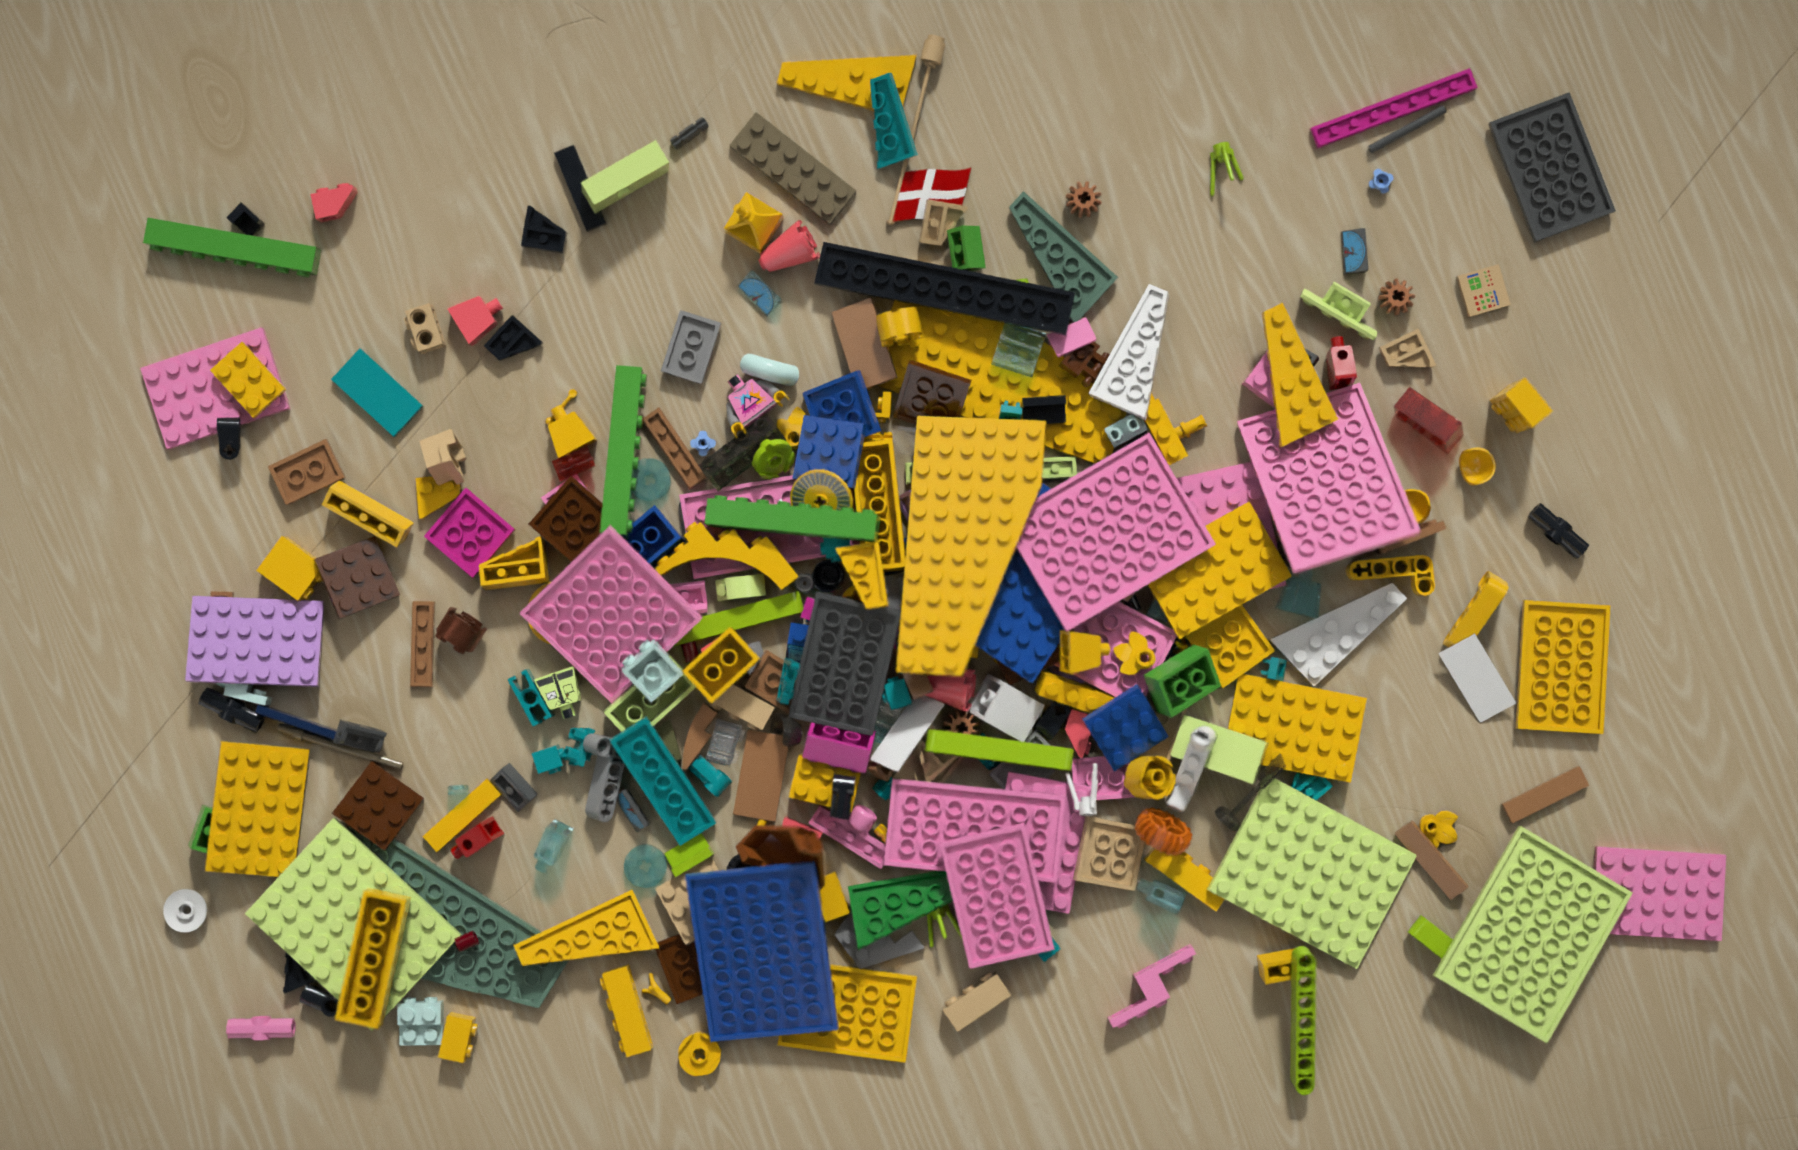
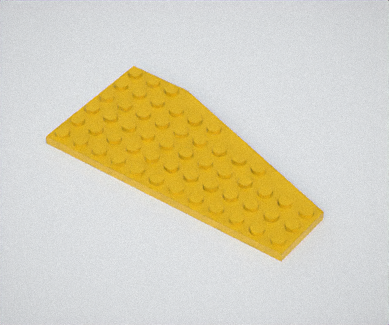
M894 301L891 313L898 311L900 308H917L924 338L919 340L910 339V344L898 346L897 342L892 346H888L898 378L878 385V387L899 394L910 360L972 380L960 415L965 418L999 419L1001 404L1004 405L1006 400L1008 401V406L1016 407V403L1019 402L1020 408H1022V398L1066 395V422L1046 424L1045 446L1093 464L1112 455L1114 447L1104 429L1125 418L1127 412L1091 397L1089 391L1094 383H1091L1086 388L1082 385L1084 376L1081 373L1075 379L1059 367L1065 357H1057L1054 349L1028 328Z
M917 416L896 672L945 676L964 675L1011 557L1014 555L1034 502L1042 488L1046 421Z

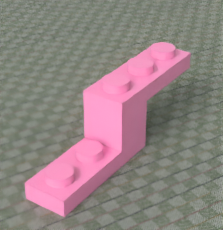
M1190 944L1133 974L1145 997L1107 1017L1113 1028L1116 1026L1122 1028L1129 1024V1019L1135 1016L1140 1018L1148 1013V1009L1154 1006L1159 1008L1167 1003V999L1170 996L1158 974L1162 973L1165 975L1173 971V966L1180 962L1183 965L1193 960L1192 956L1196 953Z

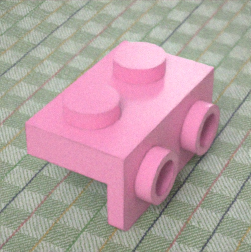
M705 580L670 584L700 615L708 612Z

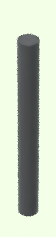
M1442 105L1369 145L1370 153L1376 152L1447 112L1445 107Z

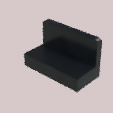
M1066 395L1022 398L1023 420L1046 421V424L1066 422Z

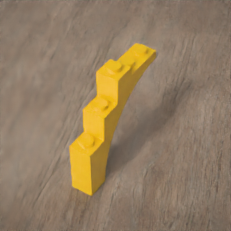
M694 522L685 529L687 533L684 534L688 543L682 542L674 548L675 553L669 558L667 555L657 562L658 567L655 568L663 576L674 568L691 561L706 558H726L757 568L770 577L781 590H784L799 578L767 536L764 538L759 536L751 543L753 547L749 548L734 529L731 531L726 529L718 536L720 540L716 541L701 522L698 524Z

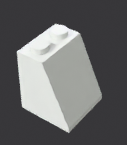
M987 674L971 702L972 706L969 712L1015 739L1024 742L1030 736L1036 720L1041 717L1045 705L994 676Z

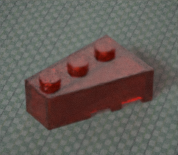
M1411 387L1406 390L1394 405L1396 418L1403 423L1407 422L1417 433L1425 436L1447 455L1463 436L1462 422Z

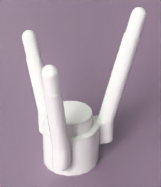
M1097 763L1093 764L1091 797H1081L1080 802L1078 801L1070 774L1068 772L1065 774L1074 801V810H1079L1080 816L1097 815Z

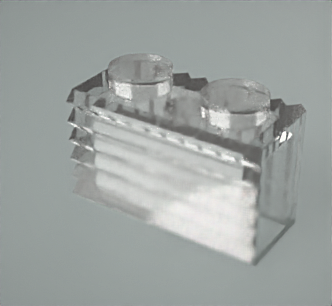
M717 718L705 760L731 767L732 763L736 764L740 751H736L738 742H743L746 732L742 730L743 725Z

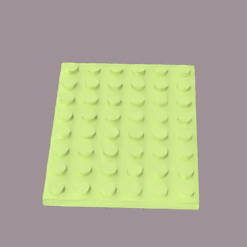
M1267 775L1207 890L1358 969L1417 856L1387 838Z
M333 818L245 914L339 1000L363 891L372 888L411 897L386 1009V1017L455 942V938L462 934L337 818Z
M1518 826L1433 976L1543 1042L1548 1043L1629 901L1632 892L1524 827Z

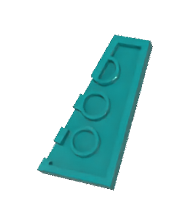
M887 73L871 79L872 108H874L875 115L873 122L874 129L876 128L877 139L875 146L876 151H878L877 169H881L915 157L918 153L893 74Z

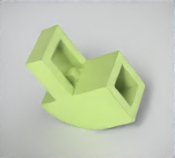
M764 574L715 580L717 601L766 596Z

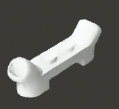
M1200 726L1190 736L1188 747L1176 776L1174 789L1165 801L1166 806L1178 813L1185 812L1192 796L1196 792L1200 776L1216 740V734L1210 727Z

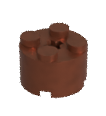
M450 607L437 627L435 637L446 643L448 641L453 644V649L461 654L473 652L487 628H481L483 624L464 611L461 614L456 613L457 608Z

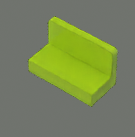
M700 833L681 846L677 845L667 851L665 856L673 868L671 871L677 877L712 856L714 852L704 835Z

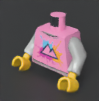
M738 374L732 377L728 383L734 392L728 396L729 401L726 404L727 420L735 438H738L737 432L740 430L746 434L745 429L777 406V404L783 407L780 401L783 398L789 400V397L773 384L763 380L754 381L750 379L744 383Z

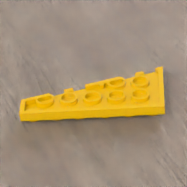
M1281 303L1262 312L1264 335L1268 348L1267 357L1271 371L1270 379L1273 402L1277 415L1276 424L1279 430V447H1283L1339 420L1284 304Z

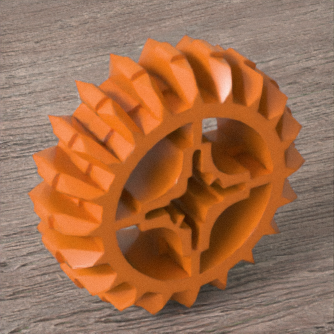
M1153 807L1145 808L1136 819L1134 828L1136 834L1140 836L1141 840L1146 842V845L1159 850L1160 853L1165 852L1167 855L1172 854L1173 856L1177 854L1182 855L1191 844L1193 835L1190 832L1191 829L1180 818L1168 813L1167 810L1162 811L1160 808L1155 809Z

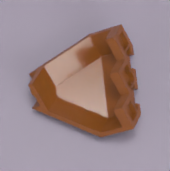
M755 825L736 846L743 863L757 867L815 861L819 891L825 886L823 845L814 830L797 826Z

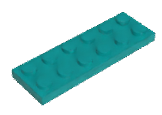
M647 716L610 739L611 744L680 846L716 824L715 818Z

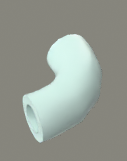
M751 353L744 355L740 362L741 371L756 378L786 386L795 385L799 379V370L795 365Z

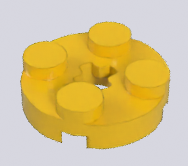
M695 1032L690 1034L681 1042L678 1049L680 1066L686 1073L692 1076L708 1075L719 1065L721 1047L718 1041L710 1042L708 1033ZM696 1049H703V1054L705 1058H699L697 1060L695 1058L696 1053L694 1051Z

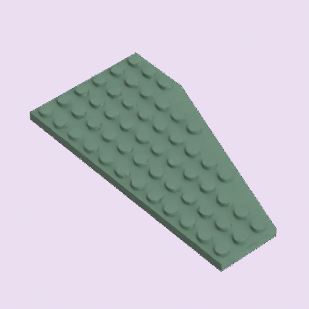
M350 826L347 827L349 831L462 935L474 930L478 937V945L462 952L458 950L454 942L421 979L510 1000L531 1007L539 1008L569 960L522 966L513 945L542 931L397 839H394L387 850L384 851Z

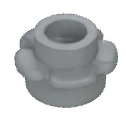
M809 573L798 574L799 578L794 583L795 589L801 591L802 594L809 593L810 590L814 589L812 575Z

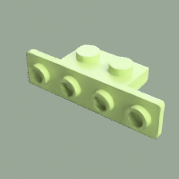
M1336 282L1332 283L1323 299L1307 289H1303L1300 297L1305 304L1310 307L1316 306L1321 309L1325 316L1340 320L1339 323L1348 329H1355L1362 338L1375 340L1377 331L1360 321L1368 310L1370 302Z

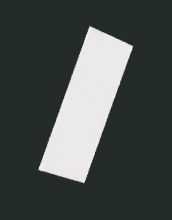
M1475 634L1438 653L1480 723L1516 704V701Z
M927 696L916 700L912 698V704L904 709L870 760L898 772L943 708L944 703Z

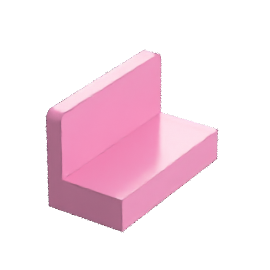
M1085 317L1070 324L1066 336L1049 333L1047 334V339L1057 357H1061L1095 342L1096 336Z

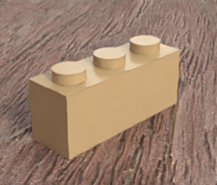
M735 684L714 703L710 702L708 704L718 711L721 708L729 712L727 715L736 721H739L740 718L747 721L746 726L755 731H758V729L764 730L776 708Z
M996 971L994 973L987 972L980 977L981 982L975 986L973 984L968 985L962 990L963 994L957 998L952 996L944 1002L943 1011L957 1032L1011 996L1010 991Z

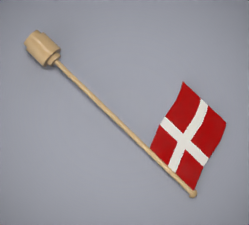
M929 34L923 45L920 60L924 62L923 65L927 69L911 129L913 139L931 68H936V65H941L945 49V39L937 35ZM908 159L904 160L887 224L892 226L896 221L923 219L926 199L962 205L972 167L961 170L923 169L905 172Z

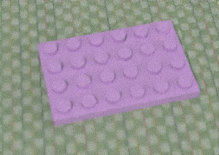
M192 596L185 681L318 687L325 602Z

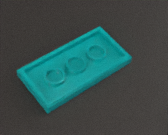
M361 348L356 351L331 379L393 437H396L424 407Z

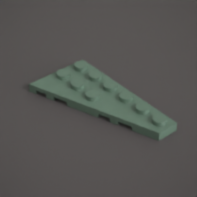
M1023 191L1009 206V210L1053 288L1075 292L1070 318L1073 323L1079 321L1118 279V276Z

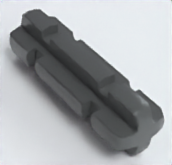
M703 117L695 121V124L692 123L682 130L679 136L675 135L671 138L670 143L675 149H679L683 146L684 142L687 143L700 134L699 131L703 132L709 127L707 121Z

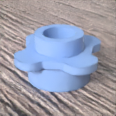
M1376 169L1373 172V179L1369 181V187L1371 189L1376 188L1382 194H1385L1389 191L1388 186L1394 179L1393 175L1381 169Z
M700 431L699 436L690 441V446L696 448L700 456H706L707 452L716 446V441L710 439L706 431Z

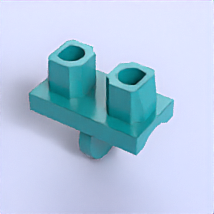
M570 729L568 737L576 742L574 748L565 747L563 750L562 758L569 761L568 765L584 767L585 761L590 762L591 756L595 754L585 751L583 741L587 735L595 733L594 729Z

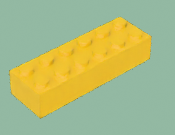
M892 439L863 442L854 489L857 512H862V509L874 510L875 514L881 517L878 542L883 573L904 571L906 552L894 443ZM860 541V544L870 543V542Z
M372 888L363 891L335 1020L375 1029L383 1025L411 897Z

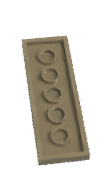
M755 112L730 144L732 149L829 225H831L856 193L853 187L757 112Z

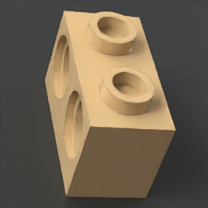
M428 303L405 311L407 317L404 318L407 329L412 331L411 343L414 350L424 354L446 347L432 304ZM424 314L425 321L422 324H417V316ZM431 334L432 341L424 345L422 342L423 337Z

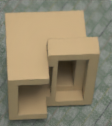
M452 429L419 441L426 467L438 485L454 480L457 485L465 482L459 462L467 459L463 446Z

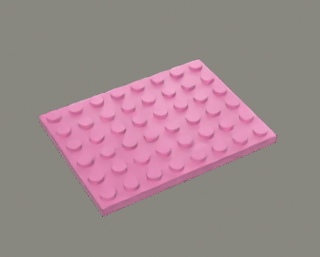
M1360 383L1326 393L1339 420L1283 447H1279L1280 438L1276 424V409L1237 421V426L1293 574L1420 535V529Z
M1150 433L1037 497L1017 545V550L1065 631H1069L1216 544Z

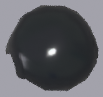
M823 560L817 563L812 572L813 586L824 593H831L839 589L844 581V571L841 564L831 562V560Z

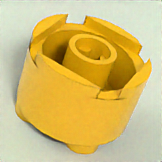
M916 307L900 308L896 312L891 313V311H887L876 316L882 347L892 346L896 342L898 346L910 344V339L919 340L924 338Z
M1139 756L1128 765L1124 786L1136 798L1161 799L1173 791L1176 776L1173 774L1171 768L1173 766L1167 758L1162 756Z

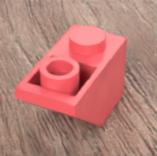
M342 183L337 185L335 189L320 188L316 190V193L310 194L316 220L322 223L342 218L357 195V188L349 183Z
M1070 709L1064 731L1077 756L1083 758L1084 754L1088 755L1091 747V742H1088L1091 733L1082 720L1089 714Z

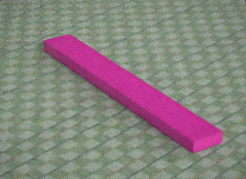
M1469 68L1311 127L1310 131L1318 149L1471 92L1478 87Z

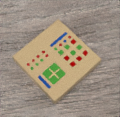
M1499 264L1456 277L1468 318L1511 305Z

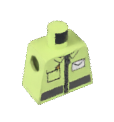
M574 666L534 679L550 710L560 708L563 719L576 716L572 703L581 701L577 669Z

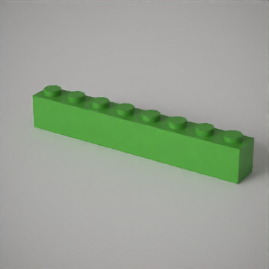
M147 218L143 240L144 244L150 246V250L163 252V249L171 250L170 253L184 256L185 252L191 253V257L205 259V256L213 257V261L221 263L231 260L234 261L233 264L246 267L247 263L255 264L254 268L268 270V267L276 268V272L288 274L289 271L297 272L296 275L302 277H310V274L317 275L321 250L315 246Z
M616 365L600 534L611 526L623 539H628V534L633 531V520H630V513L635 510V499H632V492L637 489V478H634V471L639 468V457H636V450L641 447V436H638V430L643 427V416L640 415V409L645 406V395H642V388L647 385V374H644L642 367Z
M715 495L714 499L707 498L704 524L709 527L876 542L878 541L881 517L875 514L874 510L870 509L854 512L853 508L841 507V510H832L833 507L827 505L811 508V505L806 503L790 506L789 502L777 501V504H769L768 500L756 499V502H748L747 498L736 497L734 501L727 500L726 496Z

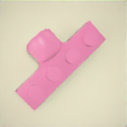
M820 805L809 821V824L882 869L886 845L869 834L870 829L876 822V814L863 805H856L848 819L830 817L831 810Z

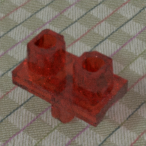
M588 446L552 461L560 482L568 479L570 476L573 477L596 467Z

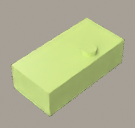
M655 140L581 182L582 193L594 213H597L669 172V161Z
M668 652L669 657L683 671V667ZM684 674L651 703L632 684L604 710V714L621 732L646 716L654 726L693 691L696 686Z
M1183 715L1170 756L1183 760L1192 732L1200 726H1207L1215 732L1216 740L1204 767L1251 784L1256 783L1269 744L1268 742L1189 715Z

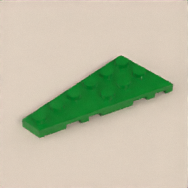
M933 871L848 886L858 951L952 902L953 897L946 871Z

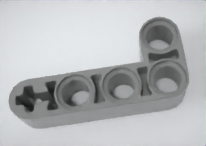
M592 733L587 735L583 741L585 751L597 755L585 813L589 818L608 822L614 814L625 763L611 744L610 739L612 737Z

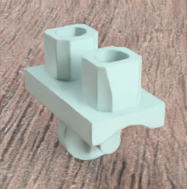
M1130 414L1106 427L1104 430L1115 448L1147 431L1148 427L1142 418Z

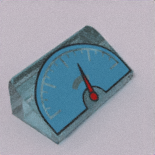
M753 270L737 286L767 317L783 302Z

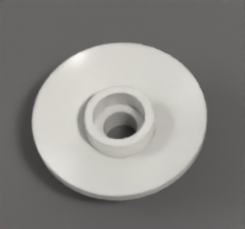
M178 890L167 898L163 909L164 918L167 924L178 932L194 931L206 919V902L194 890ZM186 906H189L191 909L189 914L184 911Z

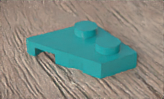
M784 658L776 698L779 703L788 704L794 695V684L800 664L793 659Z

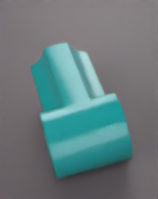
M702 755L688 768L717 798L732 783V780L724 772L716 769Z

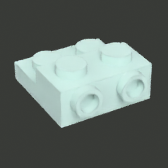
M655 639L651 642L648 640L643 642L638 648L640 652L635 656L630 654L622 662L624 665L622 666V672L651 703L684 675L682 670Z
M415 997L403 998V1001L397 1004L399 1046L441 1045L444 1032V1001H438L437 997H426L424 1001H416Z

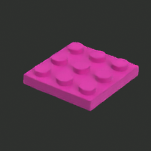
M465 488L424 537L468 575L475 578L479 573V564L490 560L516 529L473 492Z

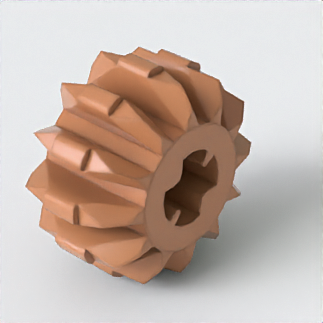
M1088 181L1085 182L1084 187H1082L1080 182H1077V189L1071 186L1069 190L1072 194H1066V199L1071 200L1066 203V207L1074 206L1070 213L1074 214L1076 211H1079V218H1082L1083 212H1085L1087 217L1091 216V211L1097 213L1098 208L1095 205L1099 206L1102 203L1101 200L1096 199L1101 196V192L1094 193L1097 188L1096 185H1093L1091 189L1088 188ZM1082 195L1087 196L1086 200L1089 199L1085 204L1080 203Z
M1396 278L1393 280V284L1387 281L1385 283L1386 287L1380 288L1379 291L1384 295H1379L1378 300H1384L1380 307L1384 308L1387 306V314L1394 310L1395 316H1398L1400 310L1406 313L1408 312L1407 307L1414 305L1410 299H1414L1415 294H1409L1413 287L1409 286L1406 288L1407 281L1404 280L1399 284V280ZM1399 294L1401 298L1394 300L1393 296Z
M956 710L957 718L954 719L951 714L948 715L952 723L944 721V725L951 728L944 731L957 733L958 729L955 730L956 724L960 725L961 722H965L964 726H967V731H963L962 734H979L978 730L972 729V727L978 726L979 722L971 723L970 721L975 718V715L972 714L967 719L968 712H963V717H960L959 710Z

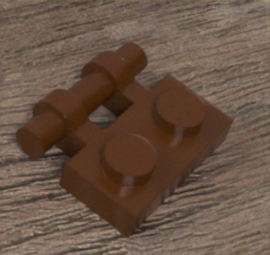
M1093 342L1068 353L1059 367L1075 379L1081 373L1084 376L1082 385L1088 388L1097 379L1109 354L1107 352H1104L1102 355L1098 354L1096 351L1100 345ZM1090 360L1094 363L1092 369L1087 366Z

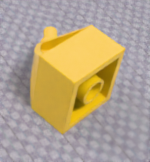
M746 192L739 204L734 206V212L725 225L724 230L728 235L756 252L761 253L769 244L784 217L779 211Z

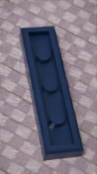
M258 705L256 709V714L333 740L335 738L337 729L265 705Z

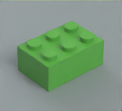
M1194 644L1143 675L1156 711L1171 718L1221 687L1209 650Z

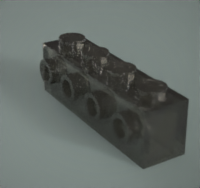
M767 414L746 429V434L743 431L740 432L738 438H734L723 445L718 451L698 465L717 491L721 490L752 466L753 457L760 448L762 441L766 439L770 441L783 439L786 441Z

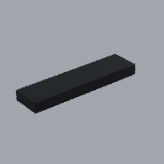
M575 145L554 152L586 231L589 232L606 225L607 223L602 211L594 213L582 193L581 182L588 179Z

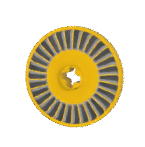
M822 469L807 471L792 486L790 493L791 506L806 503L810 504L811 508H819L820 505L832 506V510H841V507L853 508V498L848 485L833 472ZM821 497V499L825 500L826 502L822 504V502L818 501L817 499Z

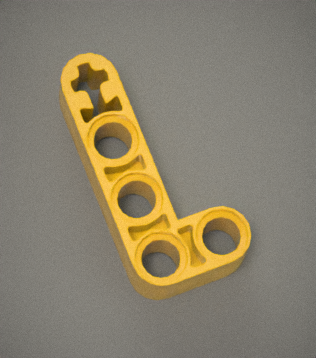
M1426 555L1354 561L1347 565L1345 571L1346 576L1355 581L1410 576L1412 591L1418 596L1430 595L1435 589L1433 562ZM1419 559H1422L1426 564L1423 571H1420L1416 566ZM1398 561L1404 564V570L1401 573L1395 569V564ZM1376 563H1380L1383 567L1380 575L1374 572V565ZM1357 565V568H1367V572L1358 573L1357 577V573H1353V569ZM1422 580L1428 586L1425 592L1420 591L1418 587Z
M1487 571L1478 584V591L1445 637L1443 645L1449 648L1473 634L1477 636L1509 589L1508 583L1492 572Z

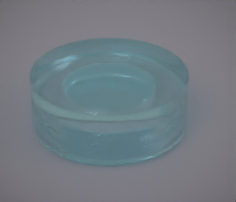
M448 786L447 793L448 795L469 794V786Z

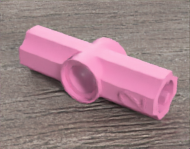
M271 1016L228 1019L226 1026L228 1038H251V1040L290 1038L295 1036L296 1031L294 1018H271Z

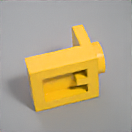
M883 392V397L878 398V409L882 410L881 413H875L878 423H885L886 420H890L892 392Z

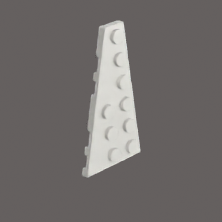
M1151 284L1148 285L1089 391L1091 397L1144 420L1147 418L1169 299L1168 291Z
M1390 583L1269 639V641L1314 687L1407 598L1393 583Z

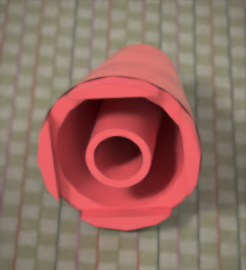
M801 220L790 226L760 253L761 258L758 261L763 270L767 269L769 272L820 258L819 252L815 254L814 248L817 245L806 225L800 226L802 224Z
M966 669L963 676L926 674L934 691L925 696L960 711L969 712L972 703L968 702L971 697H974L976 688L975 670Z

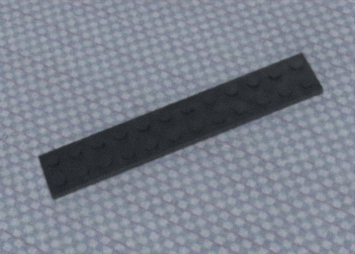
M823 242L814 282L815 285L1065 336L1067 335L1075 298V292L828 242Z

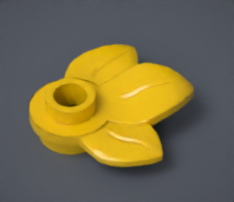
M796 407L791 412L788 420H777L779 435L784 437L785 441L794 450H797L799 441L797 443L794 442V437L798 435L800 439L803 417L806 415L799 407Z
M1130 632L1129 643H1123L1113 648L1116 657L1123 662L1120 668L1121 673L1134 675L1140 669H1148L1155 663L1156 657L1154 652L1148 648L1147 639L1137 632ZM1146 654L1148 656V661L1146 663L1142 662L1140 659L1141 655Z
M1440 811L1436 815L1428 814L1420 819L1419 828L1436 848L1439 847L1440 842L1452 844L1457 841V833L1452 825L1456 822L1458 816L1450 811ZM1430 823H1434L1433 826L1430 829H1428V825Z

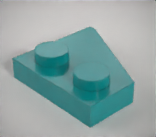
M1296 772L1291 787L1317 801L1333 785L1324 777Z

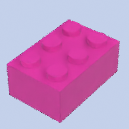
M811 722L802 758H806L811 762L826 763L832 767L846 768L855 773H866L876 731H873V736Z

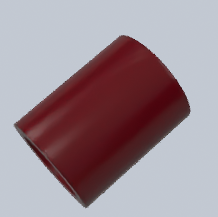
M695 641L681 644L685 663L692 662L699 656Z
M474 930L455 938V943L458 950L462 952L478 945L479 940Z

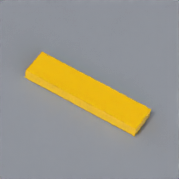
M487 778L422 837L436 852L440 851L502 794Z

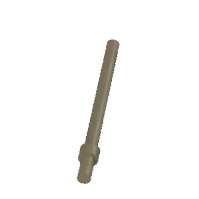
M280 723L277 729L278 732L291 735L293 739L299 741L307 740L399 770L403 766L402 761L367 750L336 744L332 739L307 732L298 727L294 728Z

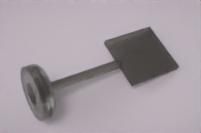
M1281 754L1258 775L1259 783L1232 811L1223 806H1219L1215 810L1219 820L1232 831L1237 832L1241 826L1240 821L1235 815L1261 788L1264 790L1286 767Z

